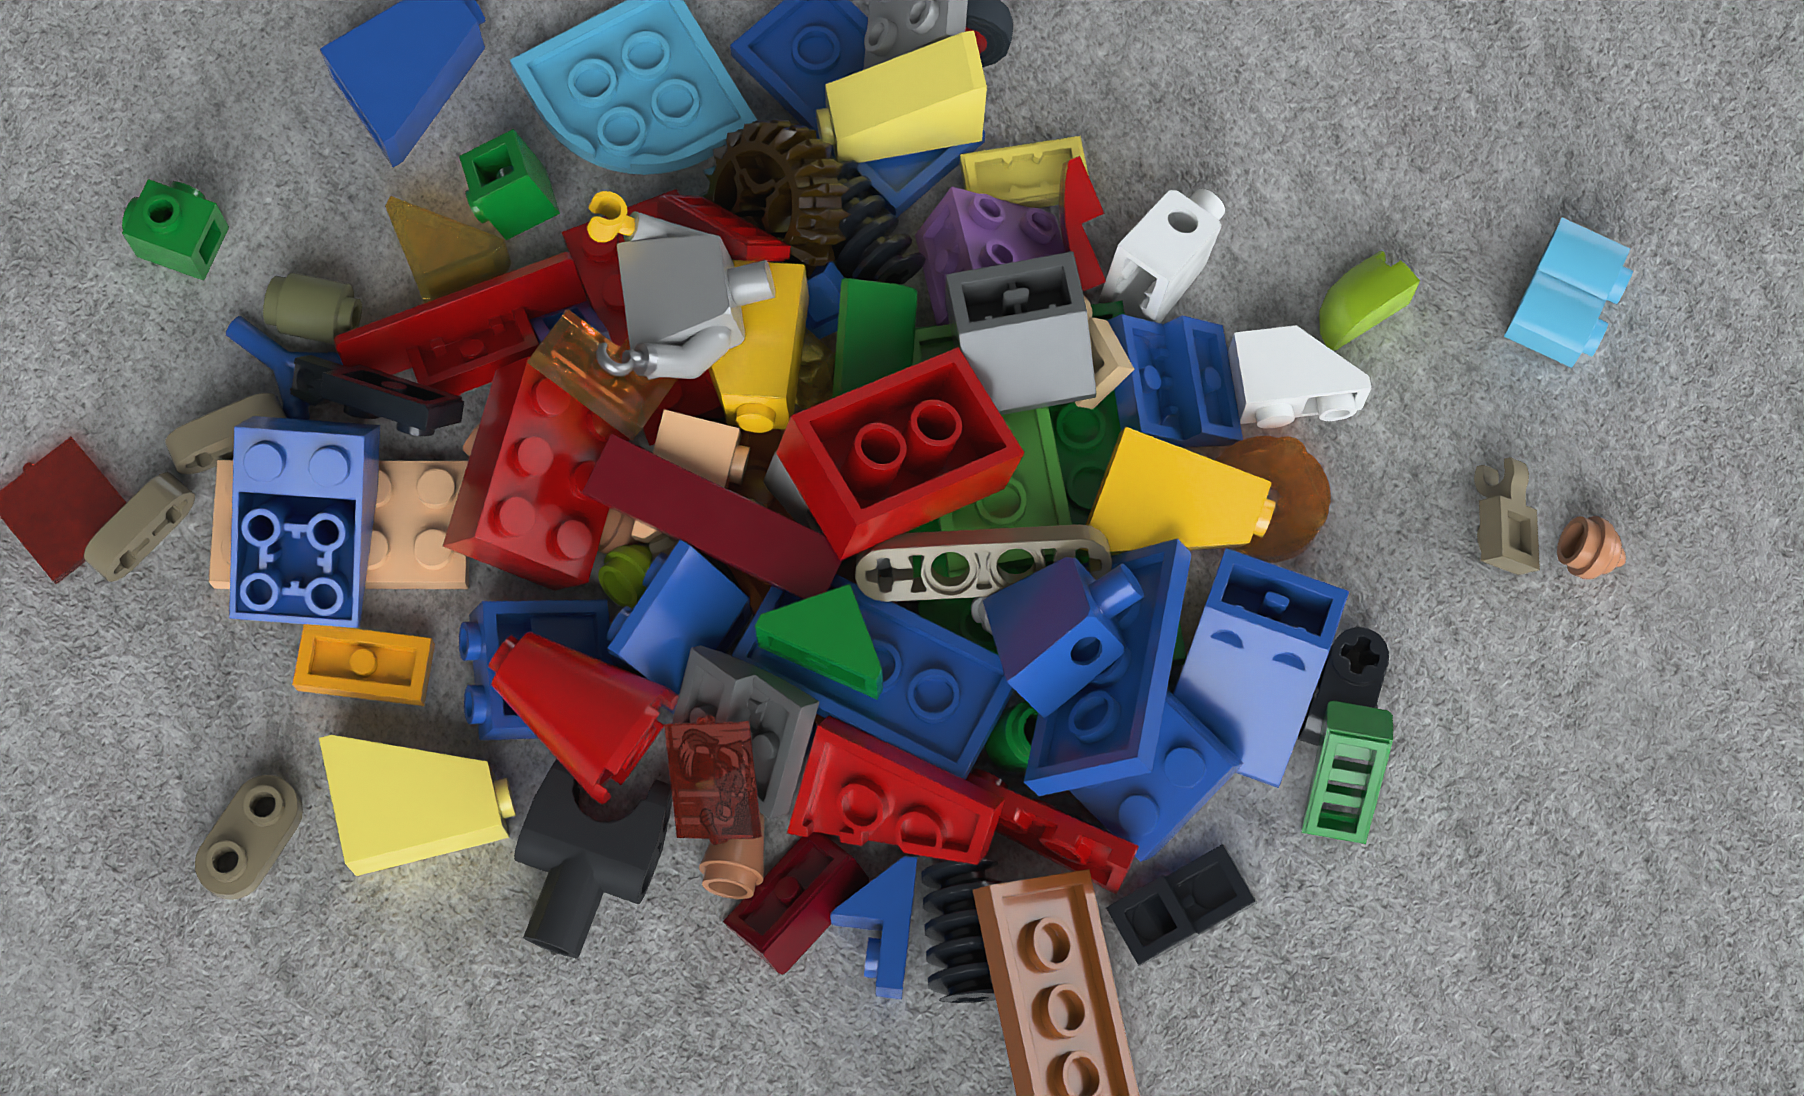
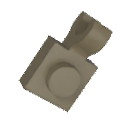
M1512 457L1505 458V474L1500 483H1498V470L1486 465L1477 466L1474 475L1475 486L1481 495L1487 497L1486 499L1479 500L1480 525L1477 530V541L1481 550V561L1516 575L1539 571L1537 510L1526 506V488L1529 482L1527 465Z

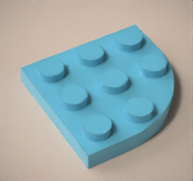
M626 0L510 59L513 73L541 120L555 138L582 159L612 171L648 175L668 173L691 167L714 156L713 149L727 145V133L736 132L738 129H743L744 124L757 121L684 0Z

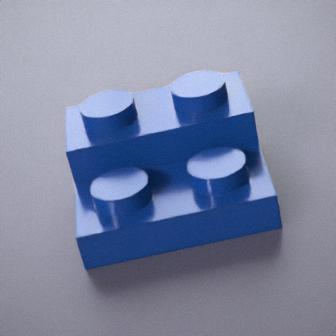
M607 600L482 601L469 614L470 622H462L459 630L460 655L463 661H473L475 685H467L465 689L464 713L468 724H478L479 740L539 739L491 686L496 672L488 667L498 648L510 635L520 640L527 632H532L613 665L608 651V646L611 642L606 639L610 628Z

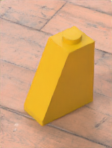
M733 260L735 267L756 262ZM768 262L775 286V298L741 306L745 340L740 345L729 349L727 353L708 368L728 426H739L749 432L765 433L772 429H786L791 415L794 414L809 305V291L805 265Z
M1125 427L1119 433L1085 525L1092 526L1105 535L1108 539L1111 555L1177 538L1188 550L1234 548L1249 544L1252 535L1263 537L1270 523L1276 502L1267 498L1272 484L1268 480ZM1077 549L1078 554L1090 557L1088 549Z

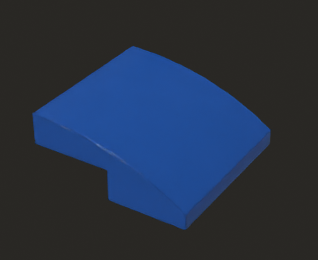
M1124 314L1108 320L1135 369L1114 389L1121 431L1128 427L1170 444L1180 445L1181 447L1229 446L1243 442L1223 325L1183 315L1165 324Z

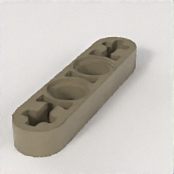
M1088 525L903 533L857 553L855 579L858 588L864 595L877 601L989 597L1045 568L1044 549L1053 548V563L1065 557L1074 558L1075 549H1088L1090 558L1088 560V567H1085V569L1096 580L1111 571L1112 560L1108 539L1100 530ZM1010 549H1023L1033 556L1034 564L1024 573L1009 574L1003 571L997 564L1001 554ZM956 552L966 558L969 566L961 575L950 578L937 574L932 568V562L942 553ZM913 555H921L922 577L913 578ZM877 559H890V564L893 568L892 577H879V571L876 568Z

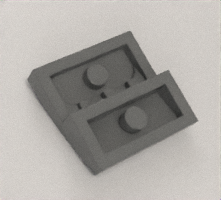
M701 645L693 647L688 658L663 760L700 788H722L719 784L718 775L712 780L705 779L702 782L688 777L684 765H680L684 764L683 749L678 747L676 725L748 723L757 810L770 820L788 814L819 701L782 678L744 660ZM724 750V758L732 762L733 767L736 766V757L729 751ZM701 751L698 760V775L713 777L714 769L718 773V757L714 759V753ZM689 754L688 760H687V772H688L690 754ZM690 766V776L692 777L693 774H692V772H691V766ZM720 767V777H724V771ZM736 771L732 779L730 780V787L732 790L738 782V774ZM739 784L742 793L745 788V785ZM737 795L744 801L747 799V795Z

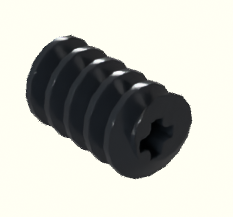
M854 160L840 162L844 165L837 176L838 183L850 188L841 196V208L851 215L839 222L838 228L846 240L836 245H831L835 260H837V269L845 278L897 285L906 283L920 271L925 264L926 258L919 252L903 258L902 255L912 244V238L906 233L892 238L888 237L898 226L899 220L893 214L884 215L876 219L875 217L885 207V200L880 195L870 196L862 200L871 189V180L866 176H860L849 181L859 163Z
M981 860L977 865L946 861L931 865L921 872L922 883L927 887L937 889L923 898V909L931 914L939 915V917L931 919L924 924L925 936L942 942L926 951V962L933 966L944 968L928 977V989L947 995L939 999L941 1002L977 1003L996 1000L972 890L988 885L1005 883L1004 881L985 876V870L998 865V861Z

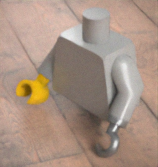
M601 191L592 198L588 207L589 210L595 214L605 215L610 220L593 216L587 226V231L591 238L597 242H608L613 240L618 233L624 235L625 242L617 244L630 343V350L623 352V364L613 361L606 352L608 344L601 343L596 351L599 365L606 372L615 376H625L634 370L635 374L647 376L648 380L658 377L698 378L727 353L729 349L740 345L745 340L741 306L775 298V286L768 262L763 260L735 267L720 236L674 224L636 211L627 216V205L623 198L611 191Z

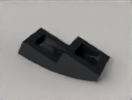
M1221 844L1168 876L1161 875L1109 905L1106 909L1138 966H1141L1216 927L1258 902L1226 846Z

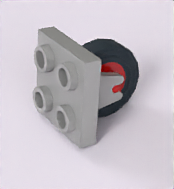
M870 0L868 26L864 38L865 58L863 70L956 34L973 30L982 68L996 64L1007 55L1012 41L1013 19L1009 8L1000 0Z

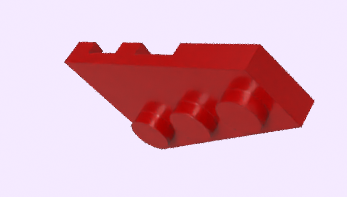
M828 716L817 726L787 834L808 837L813 832L840 836L841 843L863 846L867 841L898 845L903 853L977 865L988 853L1005 799L832 716Z
M975 768L972 773H969L966 781L1005 799L995 832L1072 872L1089 869L1093 883L1117 895L1138 851V845L1066 815L1044 801L1038 799L1031 800L1008 790V785L984 770Z

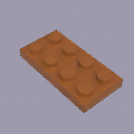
M1090 870L993 884L972 890L1016 1096H1140Z

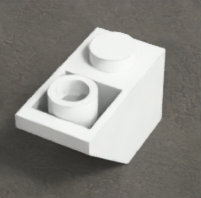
M1297 325L1235 332L1233 334L1228 357L1240 424L1257 422L1258 427L1270 429L1288 425L1296 417L1319 415V419L1323 421H1336L1351 417L1357 410L1363 408L1371 390L1370 377Z

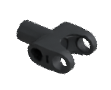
M556 758L533 798L518 837L514 860L548 872L523 938L554 953L579 958L603 893L636 904H640L643 900L663 850L672 809L674 785L656 779L645 801L641 799L634 811L626 817L612 822L596 821L581 811L578 803L580 788L577 787L578 782Z

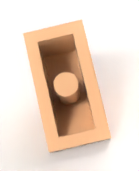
M664 409L653 454L728 489L730 482L741 485L749 458L750 447L740 445L742 437L740 428ZM635 520L631 535L635 540L649 543L662 533Z

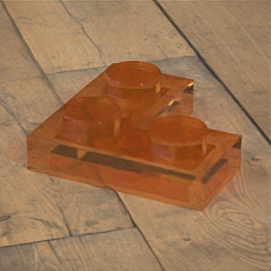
M567 309L527 363L630 440H633L678 378L658 377L648 380L647 376H638L634 370L625 376L609 374L597 361L596 351L601 343H607L606 352L613 361L623 364V352L630 350L629 336L619 348Z

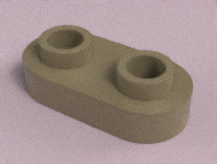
M261 775L245 782L199 847L195 857V872L200 883L215 896L234 900L243 898L255 891L297 830L303 814L302 802L297 792L288 782L273 775ZM264 797L275 798V809L270 815L266 817L255 815V806L260 799ZM228 852L237 853V866L228 873L219 872L217 868L219 858Z

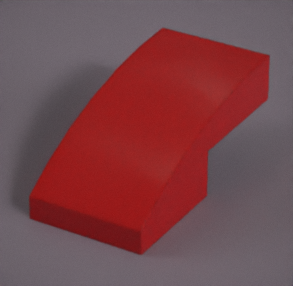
M1078 156L1063 163L1059 191V214L1064 248L1066 252H1074L1080 283L1084 292L1107 282L1082 226L1083 223L1105 213L1082 159Z

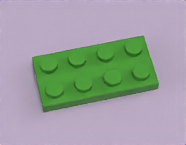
M949 324L915 330L912 366L955 349ZM1048 407L1001 415L1024 451L1021 461L1004 490L939 517L940 531L1072 525ZM1015 548L1001 554L997 564L1003 570L1033 565L1034 558L1029 552ZM1053 548L1044 549L1045 561H1053ZM956 552L944 553L950 578L959 576L966 571L969 563L964 556Z

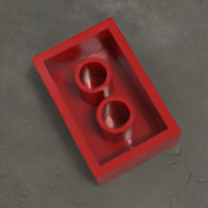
M957 347L791 415L776 454L841 561L1004 490L1021 461L1024 451L963 353Z
M530 356L496 369L443 547L554 591L588 583L610 508L584 496L582 491L610 435L613 434L629 442L640 404Z

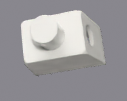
M1197 189L1190 198H1187L1177 190H1169L1118 244L1106 278L1107 282L1104 284L1098 304L1123 300L1125 315L1161 323L1206 265L1222 226L1219 221L1225 213L1222 201L1214 193L1206 189Z

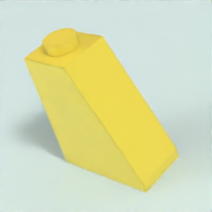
M974 30L956 34L825 84L826 108L816 109V119L820 139L833 145L836 162L854 160L857 163L982 141L987 85Z
M337 735L319 738L344 861L356 876L510 838L505 818L516 816L512 791L508 778L496 780V776L488 761Z

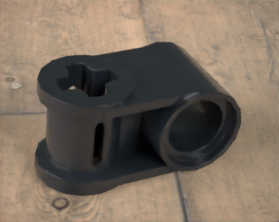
M1354 627L1345 630L1335 639L1333 645H1331L1297 740L1318 746L1327 705L1330 701L1378 709L1377 702L1389 664V650L1386 642L1377 632L1369 628ZM1350 650L1360 653L1359 663L1365 666L1359 674L1350 671L1351 662L1345 657Z

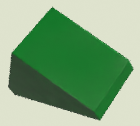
M850 584L760 615L755 624L758 647L878 700L883 690L882 667Z

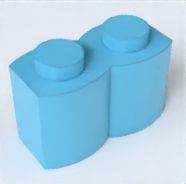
M1562 217L1544 250L1504 337L1571 368L1581 353L1592 357L1609 325L1608 322L1599 319L1605 302L1608 300L1617 305L1633 274V270L1623 266L1631 248Z

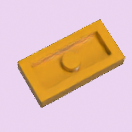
M304 624L292 685L297 691L425 706L435 643L432 638Z

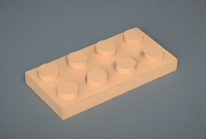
M217 460L209 583L214 589H230L233 460ZM379 461L378 492L365 589H468L470 557L443 547L468 461Z

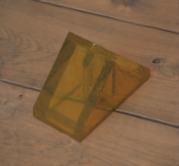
M393 196L389 197L385 207L424 303L508 272L511 260L504 239Z

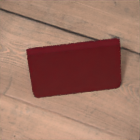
M813 832L808 837L802 836L763 878V882L755 886L754 895L751 898L743 899L724 919L723 923L771 968L783 975L831 925V912L869 883V877L850 854L822 833Z

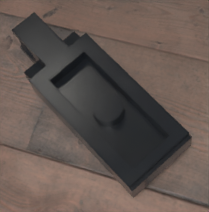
M313 355L297 357L294 360L295 368L290 394L313 406L333 401L344 405L343 412L347 415L362 419H378L383 417L397 422L396 429L398 431L414 436L434 435L437 428L461 423L465 401L462 400L461 396L363 365L347 367Z

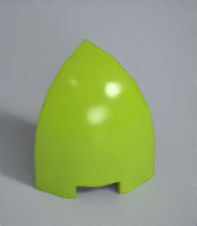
M1379 251L1350 269L1327 290L1319 310L1320 335L1328 348L1333 351L1338 350L1410 304L1420 280L1404 262L1400 260L1390 267L1385 263L1386 255L1384 251Z

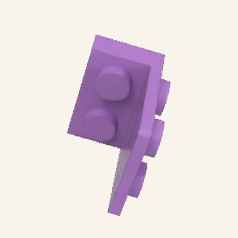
M951 186L915 234L919 253H922L926 258L923 271L937 326L949 324L945 306L946 274L1066 253L1057 219L1053 214L1039 208L1014 204L994 198L988 194H978Z

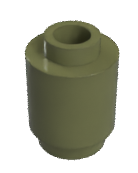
M293 272L288 274L287 277L274 276L271 279L263 304L264 322L267 325L276 326L280 334L335 345L334 338L337 335L359 327L362 314V302L360 299L354 298L352 285Z

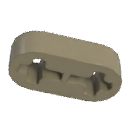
M274 393L255 394L176 428L167 436L165 444L177 472L189 475L200 473L216 467L217 460H232L234 452V427L252 416L287 418L278 397Z
M169 472L161 473L154 477L94 535L85 549V561L107 581L113 582L123 578L187 516L195 501L194 493Z

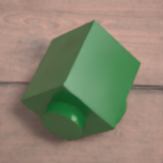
M514 129L459 156L469 188L465 191L472 212L480 223L484 224L490 221L506 241L560 214L545 166Z
M148 179L140 196L132 198L125 209L122 220V234L136 257L204 281L228 232L229 226L217 203L206 200L204 194L196 188L178 181H173L170 186Z

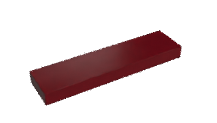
M613 434L610 435L582 491L584 496L678 541L682 540L693 548L801 600L827 592L843 561L839 560L826 536Z

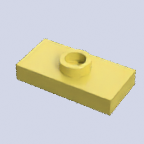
M1081 136L961 154L960 169L964 190L978 194H988L994 198L1030 208L1059 205L1063 163L1080 156L1088 173Z

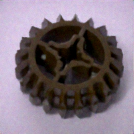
M790 120L753 121L750 124H744L743 129L727 133V145L713 149L717 165L703 170L710 183L709 189L699 194V196L714 202L791 246L790 259L767 262L805 265L806 278H809L816 266H825L826 263L835 261L831 245H836L846 240L838 227L840 220L851 214L841 208V196L850 188L838 183L837 176L844 164L836 162L834 159H829L832 144L817 139L816 130L808 129L806 126H798L797 123H791Z

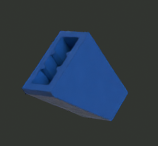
M402 0L320 48L331 78L393 168L406 159L485 49L479 25L486 20L476 0Z

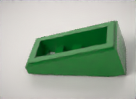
M1330 701L1328 703L1302 820L1301 833L1366 844L1393 743V715L1391 712L1338 701ZM1334 756L1366 760L1368 764L1334 759ZM1328 780L1360 785L1363 788L1356 789L1328 784ZM1326 802L1358 808L1357 814L1323 809L1322 804Z

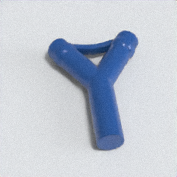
M242 316L236 317L226 330L227 337L274 371L286 417L289 419L309 420L310 413L308 409L311 404L290 394L295 368L294 360L297 357L313 355L343 365L339 354L336 352L287 351Z

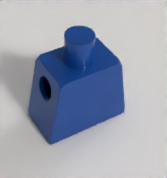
M1065 557L983 600L1006 681L1043 718L1053 713L1123 655L1126 643L1116 615L1144 597V592L1130 569L1122 563L1096 580L1076 558Z

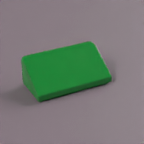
M851 278L841 280L832 398L912 366L917 289L905 285Z

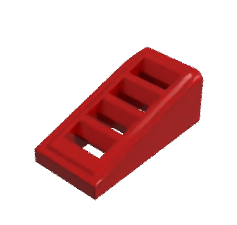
M662 195L658 200L656 218L720 236L732 259L741 261H785V259H790V245L704 197Z

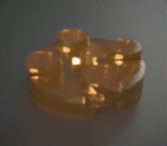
M1256 436L1238 441L1215 459V461L1272 482L1270 490H1277L1282 496L1276 503L1277 512L1272 514L1263 537L1252 535L1249 544L1242 547H1234V550L1268 563H1278L1296 557L1311 545L1327 520L1331 492L1323 468L1315 457L1307 452L1302 442L1289 436L1280 438Z

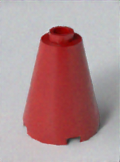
M527 632L520 640L510 635L498 648L488 666L496 672L491 686L584 790L601 804L606 803L611 798L610 793L603 786L610 778L619 785H622L664 727V724L656 719L661 713L658 711L661 705L664 704L673 711L679 698L678 694L666 686L532 632Z

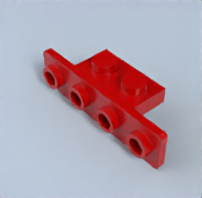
M563 252L339 334L334 338V343L344 366L363 365L391 375L412 368L419 384L459 396L464 392L493 382L496 369L530 356L545 363L529 319L584 302L587 299L571 254Z

